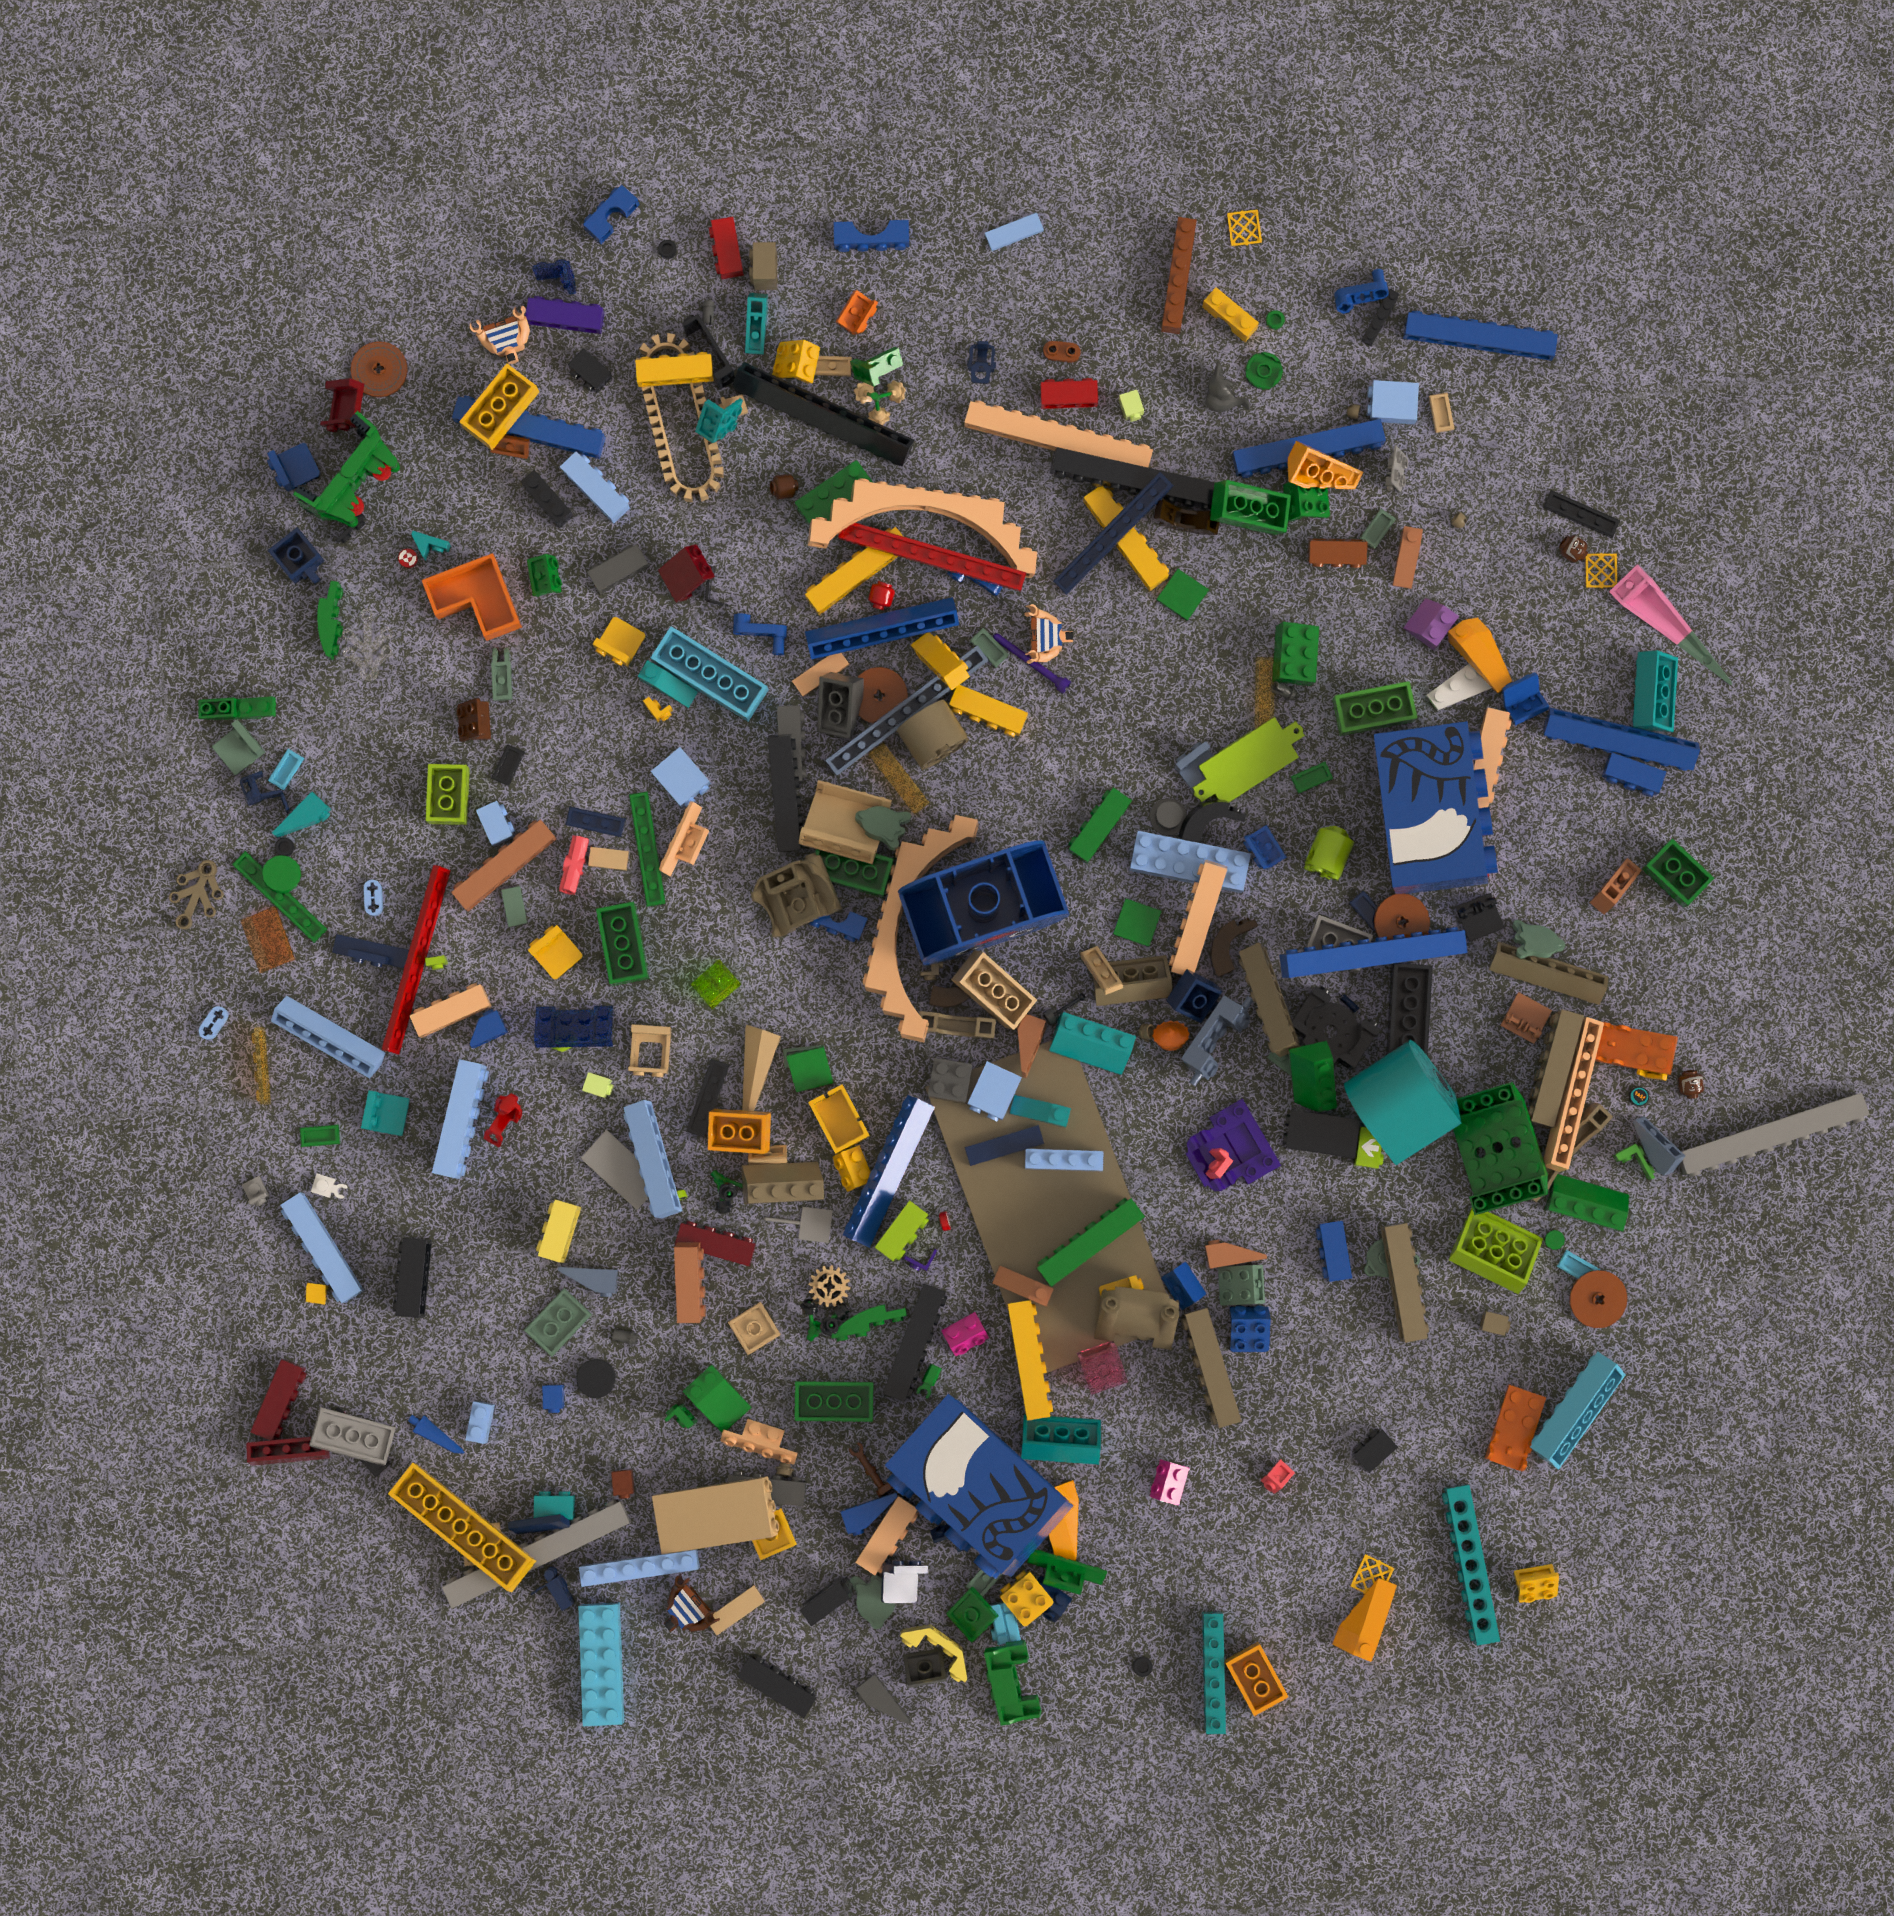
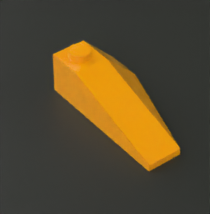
M1298 441L1295 442L1288 456V481L1303 488L1355 489L1363 474V471Z
M1478 617L1462 620L1448 631V642L1497 694L1502 691L1503 687L1512 682L1490 630Z
M1072 1480L1053 1486L1074 1506L1051 1531L1049 1538L1054 1555L1076 1561L1079 1498L1074 1481Z
M1377 1578L1363 1595L1364 1597L1339 1625L1332 1644L1352 1655L1371 1662L1378 1646L1397 1585Z

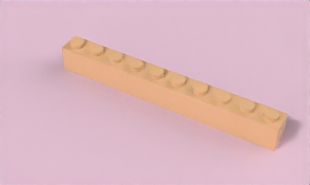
M970 401L964 424L966 428L1053 451L1059 447L1149 467L1153 449H1150L1148 445L1139 444L1138 446L1131 444L1132 442L1126 439L1119 441L1107 434L1100 436L1092 430L1085 429L1082 431L1073 425L1063 426L1054 420L1044 421L1035 415L1025 416L1020 411L1012 410L1010 412L1004 410L1001 406L994 405L991 407L982 401Z

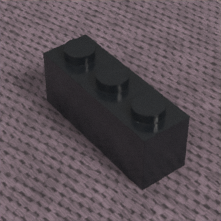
M535 470L520 481L522 487L558 528H561L574 517L571 510Z

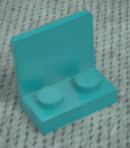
M739 398L723 409L708 399L704 402L695 432L711 443L723 439L728 432L735 430L737 417L742 412L741 405L743 400Z
M368 1090L361 1128L403 1136L410 1099Z

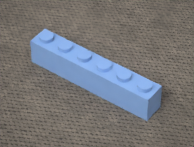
M286 996L274 1009L271 1022L369 1079L381 1066L385 1052L296 1000Z
M642 1100L623 1107L625 1112L623 1114L624 1120L630 1129L629 1138L634 1144V1155L640 1165L639 1173L642 1179H644V1191L650 1200L649 1209L651 1214L655 1218L662 1219L682 1212L652 1102Z
M300 1192L282 1203V1215L286 1220L289 1219L293 1225L291 1229L294 1234L301 1237L303 1241L301 1243L302 1247L307 1253L310 1252L313 1257L311 1259L316 1269L320 1268L324 1274L321 1277L327 1286L330 1285L332 1287V1295L335 1300L346 1303L363 1292V1287L305 1194Z
M694 1549L581 1565L579 1573L581 1587L698 1570L700 1565L698 1551Z

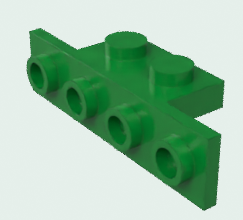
M1037 1549L1027 1559V1563L1045 1568L1043 1584L1078 1595L1082 1592L1084 1580L1102 1585L1107 1574L1106 1570Z

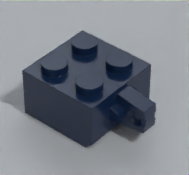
M298 527L267 550L295 584L301 579L308 577L315 585L321 581L315 571L318 570L317 567L325 560Z
M1186 969L1166 1001L1175 1011L1202 1023L1210 1010L1214 1011L1219 1002L1217 1000L1223 991L1216 983Z

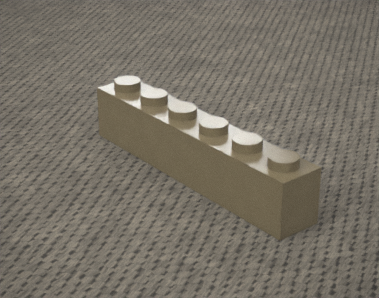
M1259 942L1239 951L1241 957L1239 963L1242 969L1246 971L1245 980L1248 986H1251L1252 992L1250 994L1253 1001L1257 1003L1258 1008L1256 1012L1259 1018L1263 1020L1264 1025H1262V1029L1265 1035L1269 1037V1049L1272 1053L1282 1057L1289 1054V1049L1301 1046L1267 950Z
M1497 942L1490 959V971L1600 1005L1608 987V976L1552 958L1527 956L1520 959L1515 954L1517 947Z
M1404 1222L1380 1226L1400 1341L1406 1343L1427 1339L1429 1327L1427 1322L1424 1321L1423 1314L1426 1313V1310L1420 1298L1422 1288L1417 1281L1419 1270L1417 1264H1414L1415 1248L1411 1245L1410 1237H1412L1411 1227Z

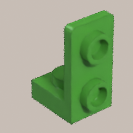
M1632 1144L1612 1155L1616 1162L1622 1161V1163L1631 1160L1633 1158L1632 1154H1634L1647 1179L1652 1180L1655 1178L1653 1175L1655 1171L1652 1165L1645 1161V1153L1641 1146Z

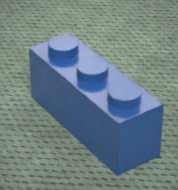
M1611 753L1608 756L1602 777L1606 778L1605 781L1608 783L1617 784L1618 782L1624 784L1623 787L1628 790L1634 791L1638 789L1642 791L1643 795L1653 797V795L1656 796L1660 793L1666 771Z
M1343 1221L1318 1224L1315 1233L1317 1240L1321 1241L1322 1248L1318 1250L1320 1259H1324L1325 1267H1322L1323 1278H1327V1282L1352 1279Z

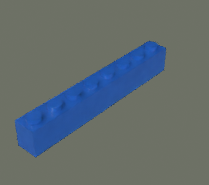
M1420 311L1408 312L1403 339L1550 361L1555 357L1558 334H1554L1550 330L1540 332L1534 331L1530 327L1520 329L1509 324L1500 326L1495 322L1480 323L1475 319L1460 320L1456 316L1446 318L1435 313L1425 315Z
M466 395L464 398L458 396L452 416L454 422L460 423L459 421L476 402L475 398ZM524 411L505 434L530 439V442L573 453H583L585 456L597 459L601 457L606 438L599 429H585L583 425L577 423L569 425L561 419L550 420L545 415H530L528 411Z
M1381 419L1235 450L1232 453L1236 476L1249 478L1253 476V473L1257 472L1267 474L1271 472V469L1275 468L1279 470L1288 469V456L1296 441L1329 456H1334V458H1341L1345 456V453L1359 454L1363 452V449L1367 448L1378 450L1382 448L1381 445H1384L1386 439Z
M953 597L805 631L812 660L958 626L959 620Z
M1549 708L1543 728L1544 735L1553 740L1558 738L1570 744L1579 743L1591 749L1595 747L1600 748L1607 753L1617 752L1625 757L1634 756L1645 762L1655 761L1662 766L1672 765L1683 771L1694 770L1700 752V746L1697 742L1554 708Z
M907 1095L902 1103L898 1117L894 1120L891 1132L886 1138L885 1145L878 1155L877 1162L869 1174L866 1186L862 1189L859 1201L853 1209V1214L845 1226L843 1236L870 1248L931 1117L934 1106Z

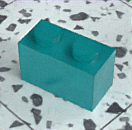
M539 1491V1495L534 1496V1518L561 1514L568 1520L575 1519V1495H570V1491H558V1495H551V1491Z

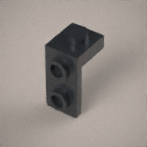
M363 514L355 516L358 519V525L356 527H349L335 540L338 544L340 542L343 544L352 537L350 533L354 529L359 531L366 524L364 522L366 517Z

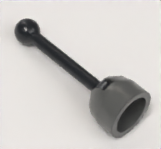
M1080 993L1078 998L1057 1011L1049 1009L1043 1012V1016L1048 1024L1052 1026L1058 1021L1061 1012L1078 1001H1084L1086 996Z

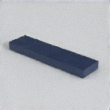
M1039 1125L965 1147L969 1164L973 1166L1042 1145L1044 1141Z

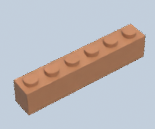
M541 819L533 821L528 825L527 831L524 833L520 832L513 838V842L510 845L502 846L498 850L499 854L494 858L491 856L483 862L484 866L479 870L474 869L470 872L467 880L458 882L453 887L454 890L451 893L466 911H470L557 840V838Z

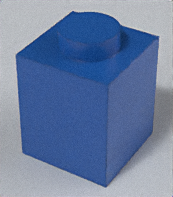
M564 1384L543 1385V1409H548V1413L560 1412V1409L565 1408Z

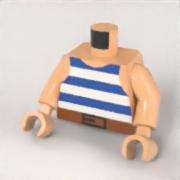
M521 306L522 313H518L515 307L513 309V317L483 326L482 330L479 320H476L479 325L478 328H474L470 323V330L477 332L476 336L482 346L490 353L497 354L499 357L506 356L508 364H514L519 361L516 352L525 349L524 344L527 343L530 333L527 318L524 316L526 311L524 306Z
M1034 604L1026 605L1031 612L1025 613V616H1033L1031 617V651L1025 653V655H1030L1031 659L1027 663L1048 662L1062 651V642H1073V631H1062V622L1058 621L1056 617L1038 609Z

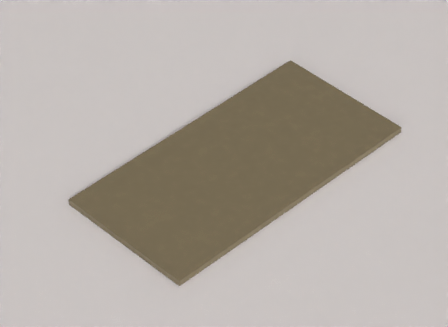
M1051 1041L1040 1044L1027 1078L1022 1076L1020 1052L991 1063L1022 1077L1014 1095L1071 1108L1066 1128L1010 1114L1013 1098L1003 1120L998 1119V1122L987 1118L988 1114L983 1111L979 1114L970 1110V1105L967 1103L985 1065L971 1070L966 1104L929 1098L931 1105L935 1107L936 1119L994 1275L996 1276L999 1266H1002L1047 1286L1049 1285L1036 1269L1039 1266L1037 1262L1045 1256L1051 1258L1055 1255L1053 1251L1062 1244L1067 1246L1070 1243L1068 1239L1078 1232L1080 1235L1086 1231L1084 1227L1095 1221V1223H1098L1102 1220L1099 1216L1109 1209L1114 1211L1117 1208L1115 1204L1123 1198L1127 1200L1131 1198L1080 1061L1050 1052ZM926 1086L925 1089L928 1094L929 1086ZM1039 1125L1044 1144L1029 1149L1103 1151V1171L1025 1169V1150L970 1166L965 1147ZM1140 1221L1053 1285L1051 1288H1054L1047 1306L1031 1300V1304L1035 1303L1037 1315L1033 1316L1034 1322L1039 1323L1040 1334L1037 1335V1340L1042 1342L1043 1354H1040L1041 1362L1045 1361L1047 1373L1138 1339L1133 1337L1122 1338L1119 1335H1115L1114 1341L1094 1339L1101 1301L1100 1286L1136 1275L1137 1279L1141 1278L1143 1290L1166 1293ZM999 1286L1007 1310V1304L1029 1300Z

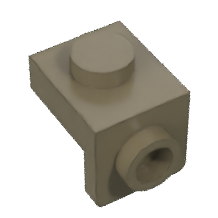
M943 962L932 964L931 971L920 972V977H924L926 981L936 980V977H940V968H943Z

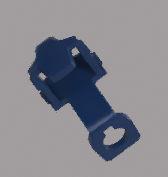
M977 341L969 349L970 357L967 360V367L971 371L972 383L988 384L990 373H993L996 368V362H994L995 349L988 341ZM973 349L978 350L977 362L975 364H972ZM988 350H992L991 365H988L987 362ZM975 372H986V376L983 379H978L975 376Z
M262 771L240 779V786L248 806L257 804L261 800L280 797L286 813H290L285 796L281 790L260 794L255 780L263 777ZM248 782V785L250 787V790L247 793L243 786V783Z

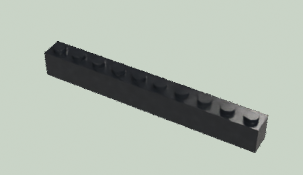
M743 362L737 370L732 389L738 391V393L747 395L757 402L769 405L775 410H780L792 418L804 421L807 425L817 427L827 434L840 438L842 441L856 445L860 449H865L877 457L891 461L894 465L903 466L907 461L915 441L914 439L746 362Z
M1059 447L1053 452L1050 474H1054L1056 478L1065 479V477L1072 478L1074 482L1083 483L1086 481L1095 487H1102L1103 485L1108 486L1113 491L1126 490L1131 495H1138L1161 472L1174 485L1162 499L1168 503H1183L1182 505L1185 507H1201L1203 511H1211L1214 482Z

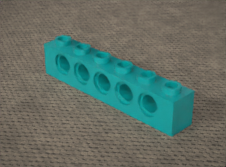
M1221 1611L1202 1612L1204 1729L1206 1734H1226L1223 1613Z

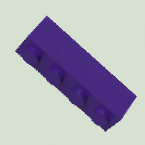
M534 296V298L528 297L525 316L529 325L601 334L605 312L598 304H589L588 306L582 305V303L577 301L566 303L561 299H552L551 301L545 300V298L540 296Z

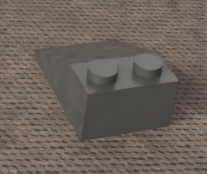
M833 672L819 677L817 732L848 739L852 738L863 700V678Z

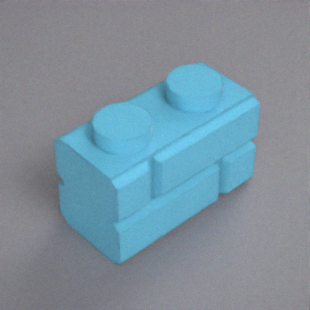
M1004 1602L989 1604L999 1615L993 1622L994 1629H991L993 1641L997 1640V1644L1001 1645L1006 1644V1642L1021 1640L1017 1619Z

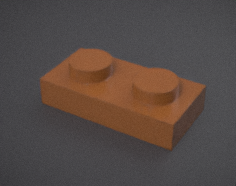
M504 435L493 450L490 449V453L528 459L530 439Z

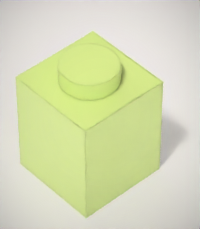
M1138 390L1119 395L1118 400L1125 421L1130 419L1133 422L1141 419V416L1144 414V408Z
M588 1072L582 1091L606 1099L607 1095H611L614 1085L611 1084L612 1080Z

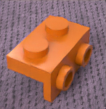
M854 290L835 322L853 335L862 333L867 327L866 322L869 317L875 314L878 302L876 300L871 301L858 290Z

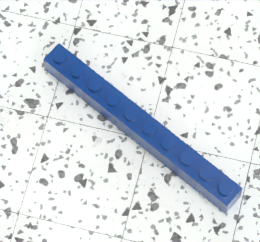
M1450 927L1446 928V932H1440V929L1429 930V934L1422 935V932L1411 933V937L1399 934L1393 935V939L1387 940V937H1377L1375 942H1369V939L1357 940L1358 944L1353 945L1349 941L1341 942L1338 947H1334L1333 944L1322 945V949H1316L1315 946L1304 947L1302 952H1298L1297 949L1286 950V954L1279 955L1282 978L1467 953L1465 930Z

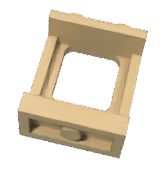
M632 1024L630 1067H628V1071L633 1072L634 1076H644V1073H652V1077H663L664 1074H668L672 1028ZM641 1042L662 1044L660 1069L638 1067L639 1046Z

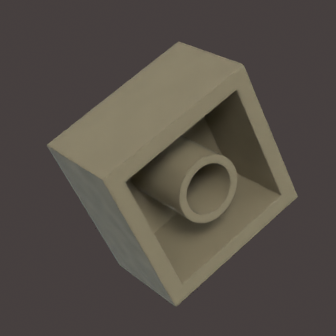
M753 242V249H749V259L751 266H753L749 267L751 285H754L755 290H777L776 242Z

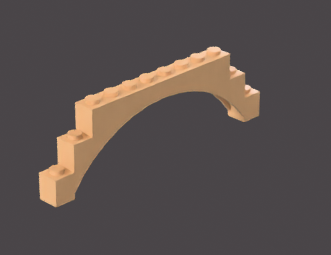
M867 479L855 480L852 485L851 502H848V499L845 498L834 499L831 504L830 520L827 521L826 518L816 517L812 519L809 528L808 546L827 548L829 541L838 533L864 518L895 510H922L945 515L971 527L997 548L1011 568L1026 572L1025 578H1032L1034 576L1037 552L1032 551L1031 548L1023 547L1019 549L1021 527L1016 526L1014 523L1002 524L1005 502H999L1000 500L996 498L981 499L980 496L976 495L966 497L962 496L961 493L946 494L942 490L925 491V488L914 487L912 489L907 488L903 484L892 486L882 481L872 483Z
M955 815L954 821H950L949 832L928 828L927 834L924 833L922 845L902 841L901 846L896 849L895 858H897V862L891 868L890 875L893 877L891 883L888 882L886 894H888L887 901L882 903L881 912H883V916L877 923V930L879 932L878 936L873 939L872 948H874L873 955H869L867 963L869 971L868 974H864L863 985H865V989L868 992L886 995V997H882L880 1005L885 1015L904 1019L900 1020L898 1027L902 1038L924 1043L929 1023L928 1020L921 1018L911 1004L901 983L896 955L897 935L900 919L904 911L898 890L922 878L934 864L951 851L968 842L974 843L979 826L977 819Z

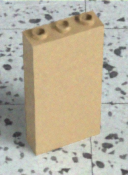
M768 1476L653 1495L652 1501L661 1554L765 1539L778 1535L779 1524L775 1520L774 1515L776 1506L771 1497L772 1483L768 1480Z

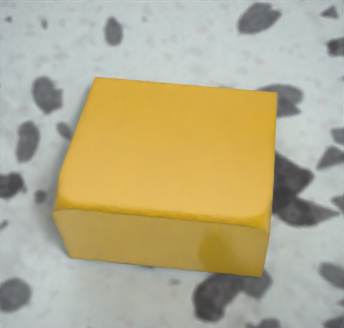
M307 1283L306 1302L325 1305L328 1286Z

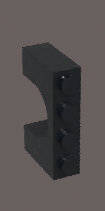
M841 1575L803 1602V1607L800 1608V1611L810 1626L816 1624L851 1598L853 1592L852 1583L848 1577L843 1578Z

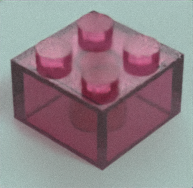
M1114 1341L1077 1353L1091 1395L1128 1382Z

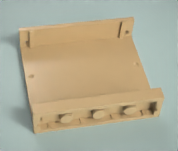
M818 780L816 793L805 825L801 829L798 844L873 864L880 841L865 835L863 827L861 828L860 824L855 821V815L858 811L874 806H883L890 809L892 800Z

